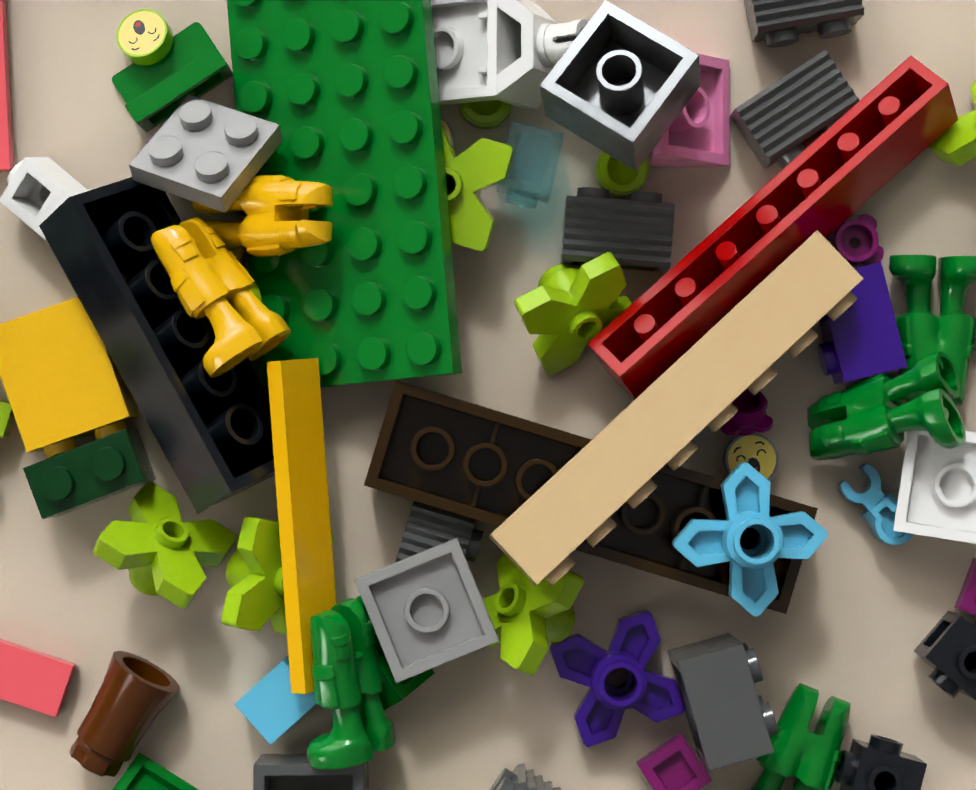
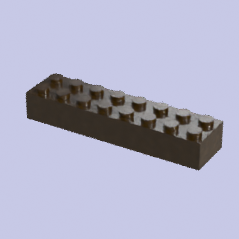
M396 380L364 486L500 526L584 448L591 439ZM665 464L651 478L658 487L634 509L625 502L610 516L617 525L600 542L592 547L584 540L575 549L730 597V561L696 567L672 546L674 538L691 519L727 520L720 486L724 480L680 466L673 471L668 464ZM770 494V517L804 511L815 520L818 508ZM746 528L741 535L740 545L744 549H750L757 542V533L752 528ZM778 558L773 563L779 594L769 604L767 609L784 614L787 613L803 559Z

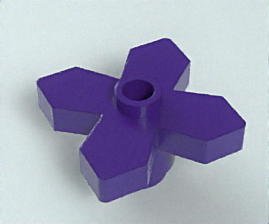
M642 610L618 619L608 651L579 633L569 636L561 642L550 644V651L559 676L590 687L574 713L578 730L586 747L616 738L626 709L633 708L656 723L685 712L686 708L675 679L644 669L661 642L653 616L648 610ZM616 668H622L626 671V679L619 686L610 685L606 679L607 674Z

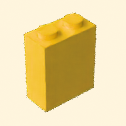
M78 297L0 324V377L27 453H40L44 451L46 459L77 448L75 440L95 433L96 439H100L128 429L125 422L139 418L130 390Z

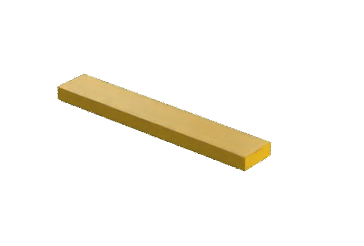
M318 358L267 362L291 693L297 694L314 692L311 667L314 662L310 637V618L324 610H330L337 604Z

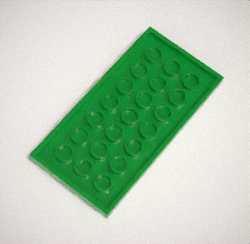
M227 0L235 109L279 124L283 138L282 143L255 176L280 174L290 177L295 181L320 182L333 188L332 207L309 210V219L333 223L332 241L317 246L296 248L294 251L281 256L256 257L247 252L249 274L259 288L262 303L269 310L279 314L291 330L290 336L267 354L257 358L266 375L267 362L309 358L319 359L321 388L462 374L431 0Z

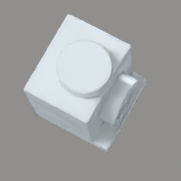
M25 157L24 160L16 164L10 171L7 178L8 186L0 197V202L46 240L39 225L67 198L93 189H86L49 157Z

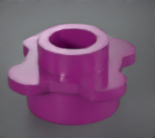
M862 214L857 219L842 223L826 237L851 266L863 263L867 265L881 262L884 256L883 248L878 245L877 222L868 214ZM850 239H857L859 246L852 248L849 244Z
M746 388L732 402L739 411L720 430L730 436H747L756 432L764 433L769 431L773 427V419L766 414L768 401L760 391L754 396Z

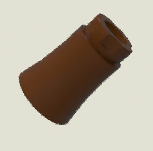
M115 651L92 706L77 730L78 738L69 751L71 757L77 760L83 768L102 777L106 775L115 777L123 762L131 758L142 737L159 713L179 692V684L166 671L150 661L129 652Z

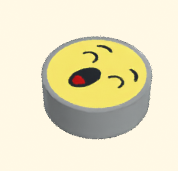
M762 434L738 435L726 446L723 454V464L727 474L730 475L739 463H749L767 480H770L778 468L779 455L774 443Z

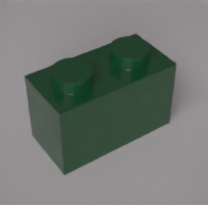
M136 429L118 431L23 468L42 519L64 515L156 479L139 432Z

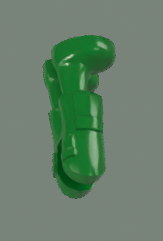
M891 255L889 271L894 278L901 282L907 304V313H901V316L896 317L907 367L902 368V374L911 370L921 358L928 354L939 351L945 352L955 367L960 383V396L952 399L955 405H962L967 388L969 359L973 358L976 347V318H972L971 314H964L967 292L971 284L976 282V256L938 258L937 273L940 285V314L935 316L930 313L931 283L936 275V256ZM915 398L906 399V402L914 400Z
M943 351L934 352L921 358L911 370L896 378L890 379L884 373H881L859 383H854L843 392L837 391L828 396L820 397L817 402L807 408L808 426L812 429L809 433L810 456L815 460H828L854 454L872 455L873 452L900 447V443L904 441V432L912 430L927 431L933 440L944 448L951 449L965 444L964 424L956 405L952 401V399L960 396V383L949 356ZM915 398L914 400H911L901 405L902 400Z
M351 598L334 605L330 610H324L310 618V637L314 662L311 667L315 703L321 707L332 709L331 732L316 737L310 742L307 749L308 763L316 769H342L366 763L373 759V751H386L394 746L396 740L393 722L386 716L379 696V692L383 690L382 682H384L378 659V652L374 644L372 622L368 619L362 604L357 599Z
M799 683L787 700L777 722L778 735L770 737L774 753L756 758L760 762L759 765L764 767V770L751 790H781L785 777L794 776L796 779L792 790H831L838 765H841L842 751L840 747L848 724L851 703L831 696L822 709L813 733L808 730V726L817 704L819 691Z

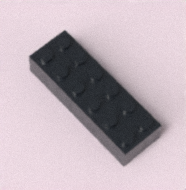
M133 177L67 198L39 227L197 514L275 475L268 377L259 360L250 361L248 357L220 376L211 378L203 366V358L215 341L213 327L207 316L200 319H195L193 316L189 317L177 293L174 292L170 282L171 279L151 243V236L155 231L172 225L178 226L182 221L165 191L134 181Z

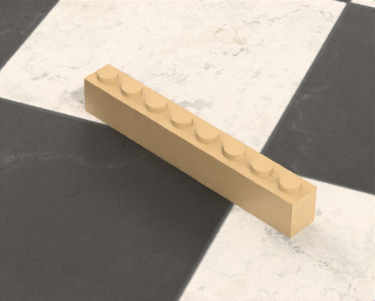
M818 230L814 232L490 534V539L534 586L538 585L544 578L551 586L554 585L576 564L569 554L584 540L592 547L600 542L617 525L610 516L625 502L634 509L658 487L651 478L665 464H668L673 471L681 466L698 449L691 440L706 426L715 433L739 411L732 402L746 388L754 396L778 374L772 364L786 351L795 358L818 337L812 327L825 314L835 321L858 299L851 290L864 278Z

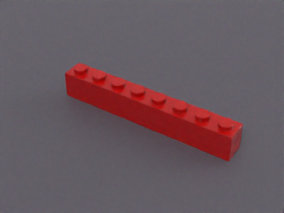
M909 56L587 343L607 373L635 400L814 232L818 230L825 238L828 237L958 121L949 84L914 57Z

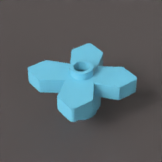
M741 462L720 485L727 520L691 519L674 538L672 546L696 567L730 561L729 596L751 615L758 617L779 594L773 563L778 558L809 559L827 538L828 532L804 511L770 517L771 482L749 463ZM746 528H752L757 533V542L750 549H744L740 545L741 535Z

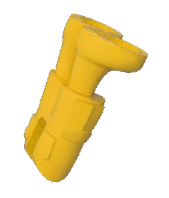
M280 174L254 176L226 213L192 201L193 208L205 215H228L238 211L246 212L247 216L242 222L203 220L209 226H213L216 229L218 235L226 244L225 248L231 251L238 261L242 259L245 248L249 254L256 257L281 256L294 251L296 248L317 246L332 241V222L309 219V210L333 206V188L324 183L295 181L290 177Z
M197 216L181 222L178 226L172 225L155 231L152 234L151 243L169 275L172 288L177 293L189 317L193 316L195 319L207 316L213 327L215 341L203 358V366L211 378L226 373L247 357L252 361L267 354L290 336L291 330L285 320L276 312L269 310L251 291L254 286V279L241 265L237 257L225 248V242L213 226H209Z

